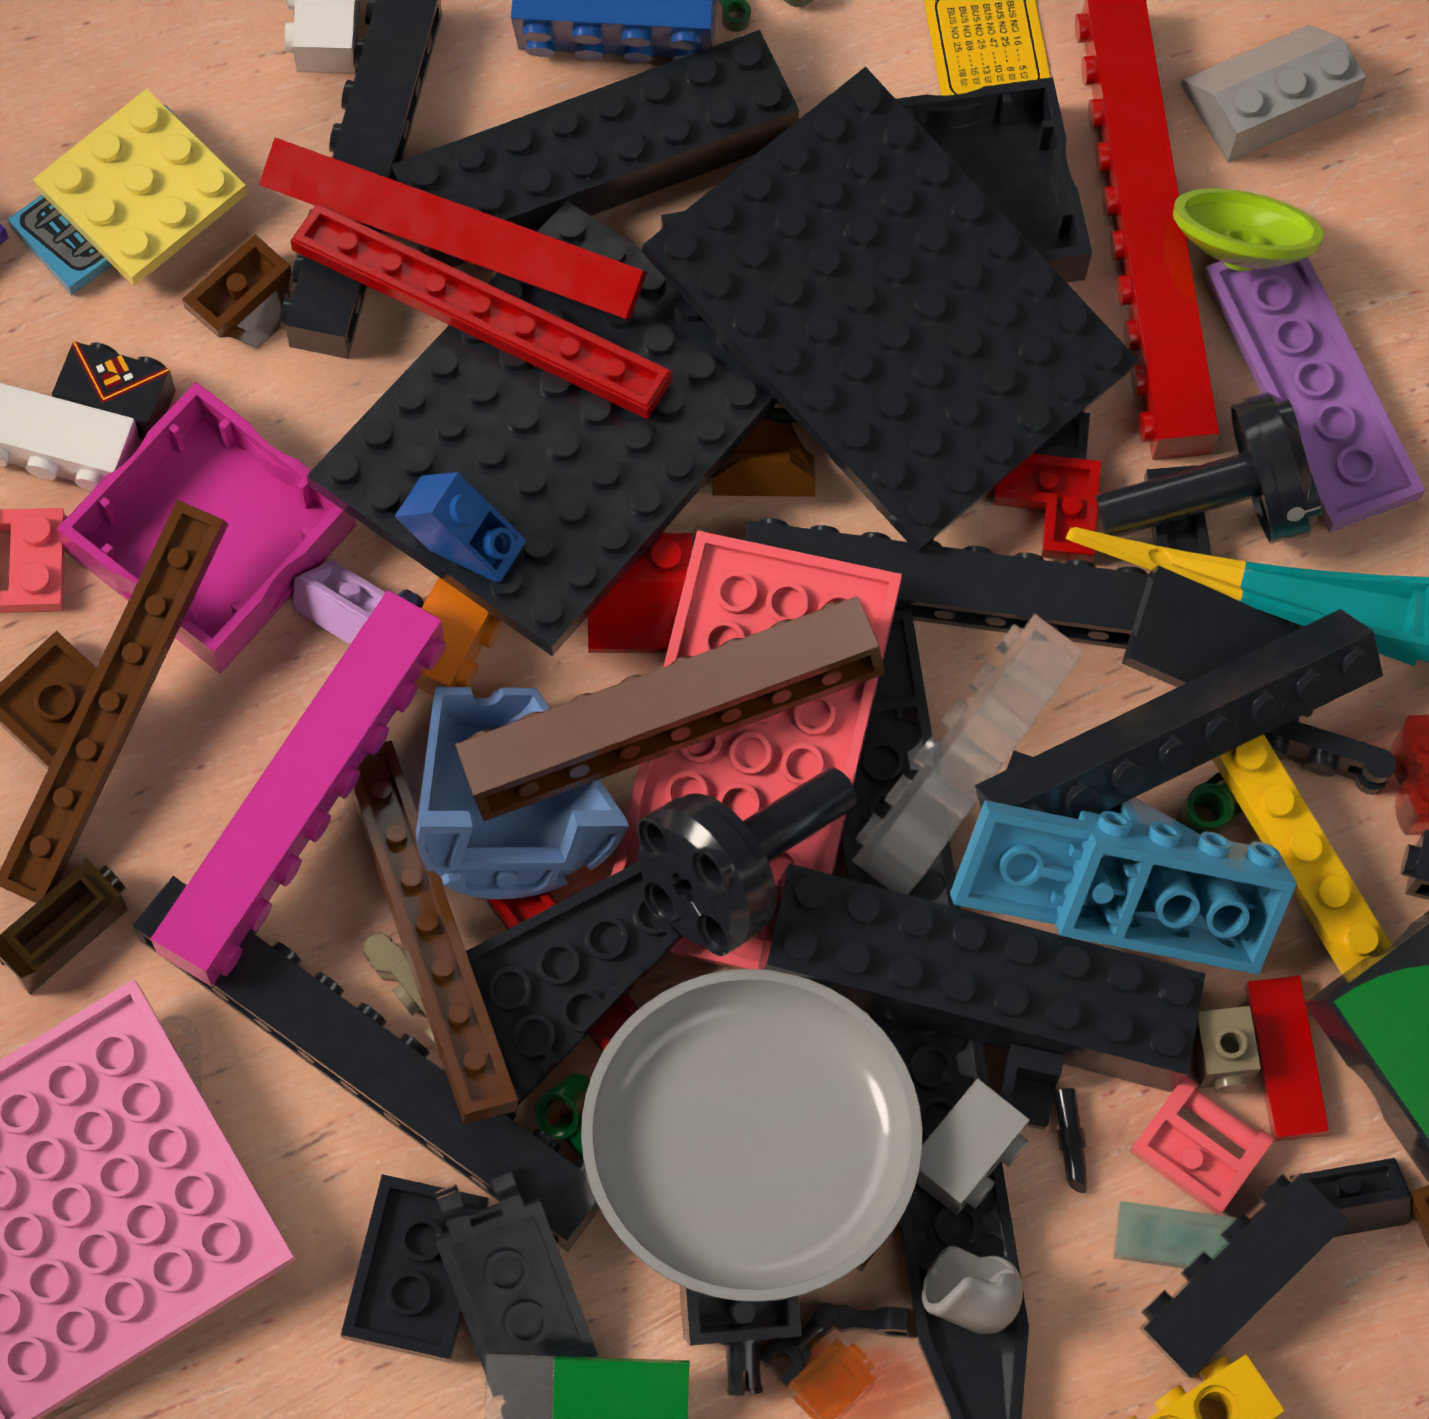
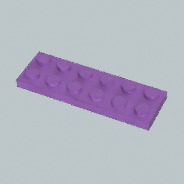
M1309 258L1276 268H1253L1250 271L1231 269L1225 266L1223 261L1206 266L1203 277L1260 393L1269 392L1282 400L1289 399L1292 404L1310 472L1318 491L1322 508L1321 517L1329 533L1421 499L1425 488Z

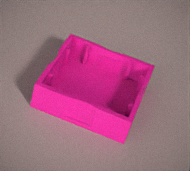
M195 382L147 432L136 452L122 466L107 475L57 527L67 554L129 601L177 500L224 519L229 525L175 637L176 640L221 674L294 594L295 577L320 566L356 527V521L354 517L308 486L307 475L311 471L296 458L280 452L267 443L257 433L251 423L199 383Z

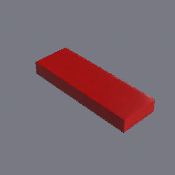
M1300 975L1247 981L1245 991L1248 1006L1251 1009L1271 1134L1275 1138L1273 1142L1326 1136L1329 1132L1307 1009L1304 1004L1305 998Z

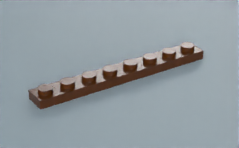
M180 500L176 501L0 869V887L37 903L57 886L229 524L224 519Z
M392 740L386 741L375 755L368 753L357 770L360 771V777L351 795L463 1124H468L517 1111L518 1099L440 876L433 870L428 872L420 857L416 840L418 813Z

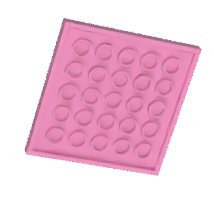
M134 979L0 1060V1419H41L297 1261L296 1256L143 990Z

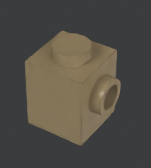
M1250 1006L1199 1011L1193 1045L1199 1088L1215 1086V1092L1217 1093L1241 1091L1248 1087V1082H1253L1261 1067Z

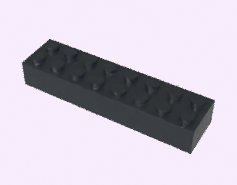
M759 29L392 164L393 180L537 232L564 202L569 201L592 216L755 155L799 120V108ZM418 243L422 253L451 267L468 262Z
M790 863L777 882L776 910L772 920L767 925L758 969L772 970L810 979L834 990L869 1014L1009 1050L1011 1044L1064 1055V1065L1167 1092L1173 1090L1189 1074L1206 973L1060 936L1051 932Z

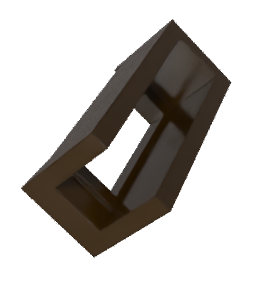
M85 857L82 860L83 863L0 934V963L2 965L5 963L17 976L22 987L29 995L128 911L120 894L126 888L106 865L97 870ZM90 891L97 898L32 955L24 947L86 892Z

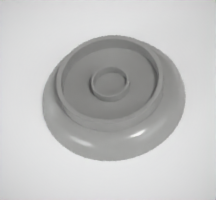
M738 969L706 974L682 982L660 993L644 1004L621 1026L601 1054L592 1073L582 1113L581 1140L585 1169L596 1202L618 1237L639 1259L665 1278L694 1292L732 1301L764 1302L800 1296L822 1288L842 1278L861 1265L882 1245L905 1212L914 1191L922 1154V1121L915 1087L903 1059L888 1036L867 1013L834 990L810 979L772 970Z

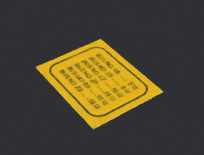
M924 0L941 95H958L980 89L984 86L1050 78L1035 0Z

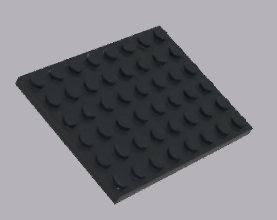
M866 66L646 241L641 250L646 258L917 553L1128 374L1139 362L1137 357Z
M569 201L564 202L537 232L647 271L631 320L501 273H497L488 284L671 370L672 382L649 418H643L448 325L307 475L309 487L551 656L558 651L778 402L641 252L642 249ZM459 472L527 540L501 581L494 582L428 550L395 518L396 513L421 476Z

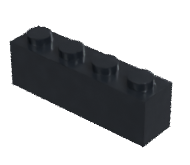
M1303 1173L1294 1175L1290 1180L1284 1174L1275 1179L1260 1194L1259 1197L1266 1204L1251 1219L1244 1212L1241 1213L1220 1234L1226 1243L1212 1257L1205 1251L1201 1252L1180 1273L1187 1281L1172 1296L1164 1289L1141 1311L1148 1320L1139 1329L1185 1377L1191 1378L1350 1222Z

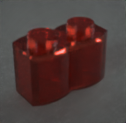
M1408 715L1391 747V754L1396 761V768L1393 773L1400 784L1395 800V811L1398 824L1405 835H1422L1425 829L1429 830V715Z

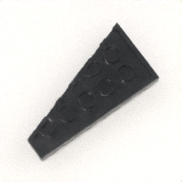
M639 861L466 951L514 1087L518 1105L684 937L671 924L658 920L646 905L642 891L644 880Z

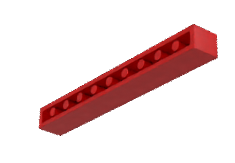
M1085 0L1082 13L1075 14V36L1077 43H1085L1086 56L1082 57L1081 63L1082 79L1084 86H1092L1093 99L1089 100L1088 105L1089 123L1091 129L1099 130L1101 143H1096V166L1099 173H1106L1108 185L1103 187V209L1106 217L1113 216L1115 231L1110 232V253L1113 261H1120L1122 275L1117 277V296L1120 306L1127 305L1129 321L1124 323L1125 345L1130 351L1135 352V356L1139 360L1137 366L1131 371V381L1134 396H1142L1144 412L1139 414L1140 438L1142 443L1149 442L1152 460L1212 455L1220 433L1187 239L1173 217L1174 205L1179 197L1147 2L1146 0Z

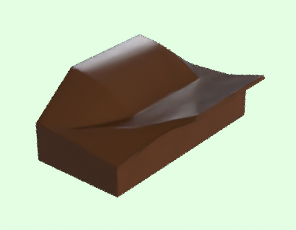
M255 234L182 299L184 308L219 338L232 337L254 348H258L280 328V313L283 301L286 297L290 298L288 285L292 273L291 265Z
M761 420L712 476V496L815 497L814 456L803 447L789 421Z

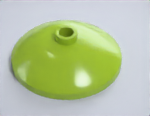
M1219 188L1192 190L1180 195L1176 199L1173 210L1174 220L1185 236L1208 255L1223 261L1225 266L1238 271H1250L1253 268L1271 269L1302 261L1315 254L1321 248L1324 237L1321 225L1306 212L1283 201L1246 191Z

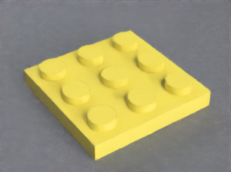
M145 89L33 179L35 188L133 286H136L247 195L246 185L148 89Z

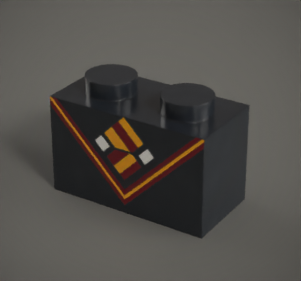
M73 341L52 391V397L134 418L141 440H144L147 432L168 411L176 390L170 369L166 368L164 364L156 359L145 356L134 359L118 354L115 349L103 343L92 342L90 345Z

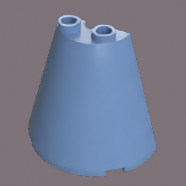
M435 687L416 827V840L420 857L428 872L433 870L442 877L444 886L456 892L485 899H516L558 889L569 884L567 875L585 865L590 870L600 865L616 849L628 829L626 817L600 780L488 821H483L455 744L469 739L477 732L494 730L519 721L523 716L531 712L549 710L550 707L536 688H500L492 692L488 698L482 699L473 696L471 687Z

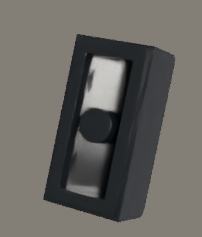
M1395 1158L1303 1173L1350 1221L1334 1237L1405 1225L1410 1221L1412 1196Z

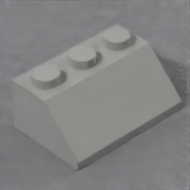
M1309 24L1182 80L1181 86L1227 162H1230L1356 107L1366 75L1343 38Z

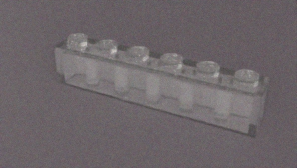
M1034 614L1023 629L1013 624L996 647L1004 655L995 666L986 661L968 685L976 691L968 704L959 698L942 720L941 724L948 729L939 742L931 736L912 762L920 767L915 776L910 780L905 775H902L884 800L892 806L883 819L874 813L855 838L863 846L852 861L890 890L908 895L917 885L978 801L974 785L995 776L1085 653L1083 649L1036 614Z

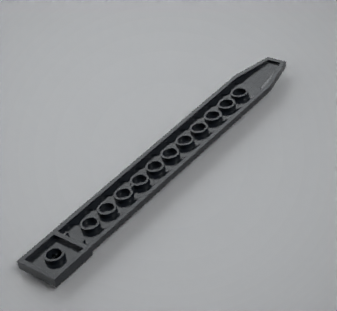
M912 608L895 610L883 659L885 674L879 676L853 786L857 796V803L855 808L847 813L841 837L847 879L960 908L959 905H954L950 895L956 877ZM868 1013L869 1017L884 1031L896 1047L913 1081L921 1113L922 1145L977 1078L990 1088L983 1043ZM1002 1161L988 1176L995 1182L994 1186L975 1209L966 1203L962 1210L955 1215L916 1183L905 1212L899 1220L918 1344L949 1419H1022L1029 1335L1024 1292L1019 1312L1014 1320L1005 1329L991 1334L972 1332L943 1318L927 1312L922 1303V1286L927 1271L937 1255L948 1246H956L979 1257H1002L1011 1262L1020 1274Z

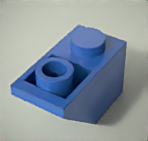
M459 472L421 476L395 515V518L428 550L494 582L503 579L527 541Z

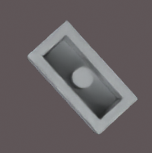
M977 1078L922 1145L920 1168L916 1183L955 1215L962 1210L966 1203L975 1209L995 1184L988 1176L1001 1161L1009 1167L1029 1141L1022 1135L1026 1130L1029 1119Z

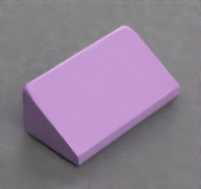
M330 560L295 577L293 608L296 612L341 640L351 644L386 592L337 562Z

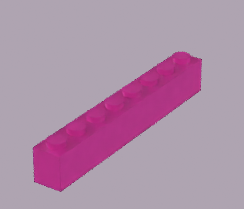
M390 590L386 591L151 937L153 946L159 956L211 987L220 974L227 976L233 970L242 953V948L239 945L250 929L257 931L263 925L272 908V903L269 900L281 884L286 887L294 879L302 863L299 855L310 840L315 843L322 837L331 820V815L328 812L338 797L345 799L352 792L360 777V771L357 769L368 753L375 755L384 744L389 733V728L386 726L397 710L402 713L411 704L418 689V685L415 682L425 667L432 670L441 659L446 648V642L443 641L442 620Z

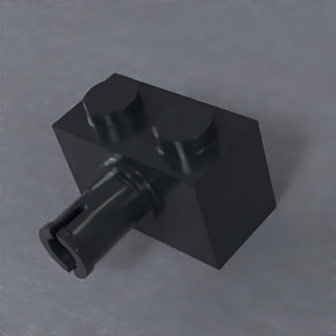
M680 1286L683 1339L690 1346L715 1343L725 1345L728 1395H745L744 1371L746 1391H749L750 1395L762 1393L759 1343L763 1342L764 1339L802 1336L799 1296L775 1301L743 1302L714 1298Z

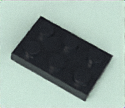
M384 1174L381 1175L341 1331L342 1339L447 1363L451 1362L462 1311L434 1239L438 1235L449 1232L436 1195L437 1191L445 1188ZM460 1192L468 1215L489 1207V1198Z

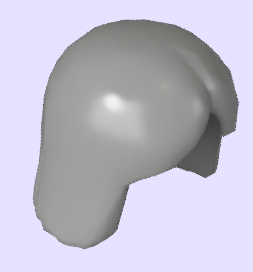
M948 1246L937 1255L927 1271L922 1286V1303L928 1313L979 1334L997 1333L1005 1329L1018 1314L1023 1297V1282L1020 1279L1018 1270L1011 1262L998 1256L979 1257L956 1246Z

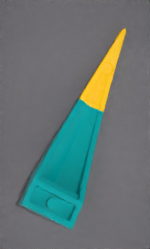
M1077 527L1070 528L1066 539L1149 570L1159 565L1253 608L1302 626H1306L1342 609L1374 632L1379 654L1415 666L1418 659L1429 663V577L1346 573L1254 563L1156 546Z

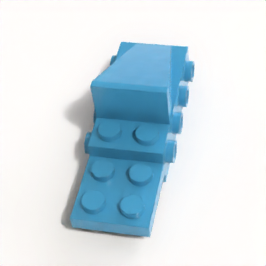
M1136 797L1101 814L1081 810L1078 819L985 800L950 895L954 905L1055 924L1060 936L1259 975L1297 883L1276 848L1262 842H1252L1250 845L1232 842L1214 832H1202L1199 834Z

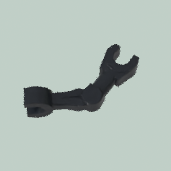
M821 1304L810 1316V1320L801 1328L802 1336L780 1338L765 1348L760 1361L767 1368L775 1358L779 1356L788 1357L792 1361V1367L781 1378V1382L788 1388L800 1380L812 1357L811 1350L825 1335L827 1336L834 1329L840 1332L869 1330L882 1336L907 1338L908 1309L881 1307L875 1311L858 1310L846 1305Z

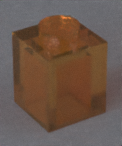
M837 1338L789 1383L787 1394L811 1419H841L873 1389L876 1378L871 1374V1371L875 1366L856 1344L851 1343L846 1347Z

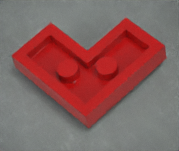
M1033 454L995 487L994 505L1044 510L1041 556L1043 558L1079 559L1092 562L1095 550L1066 539L1070 528L1074 527L1096 532L1098 507L1095 495L1099 494L1101 461Z

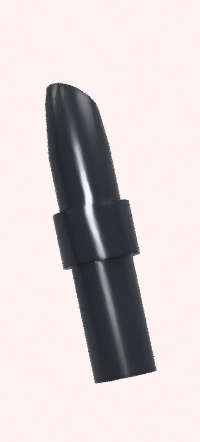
M1075 1088L1059 1089L1054 1091L1060 1129L1057 1131L1059 1148L1063 1152L1067 1181L1069 1186L1075 1191L1086 1193L1087 1166L1084 1152L1086 1140L1084 1128L1080 1125Z

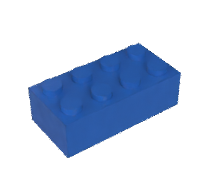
M512 0L511 21L518 49H524L527 54L532 56L550 57L555 55V51L575 52V56L590 60L601 59L604 57V54L624 55L626 60L633 62H648L653 60V56L673 57L672 60L674 61L714 46L716 0Z

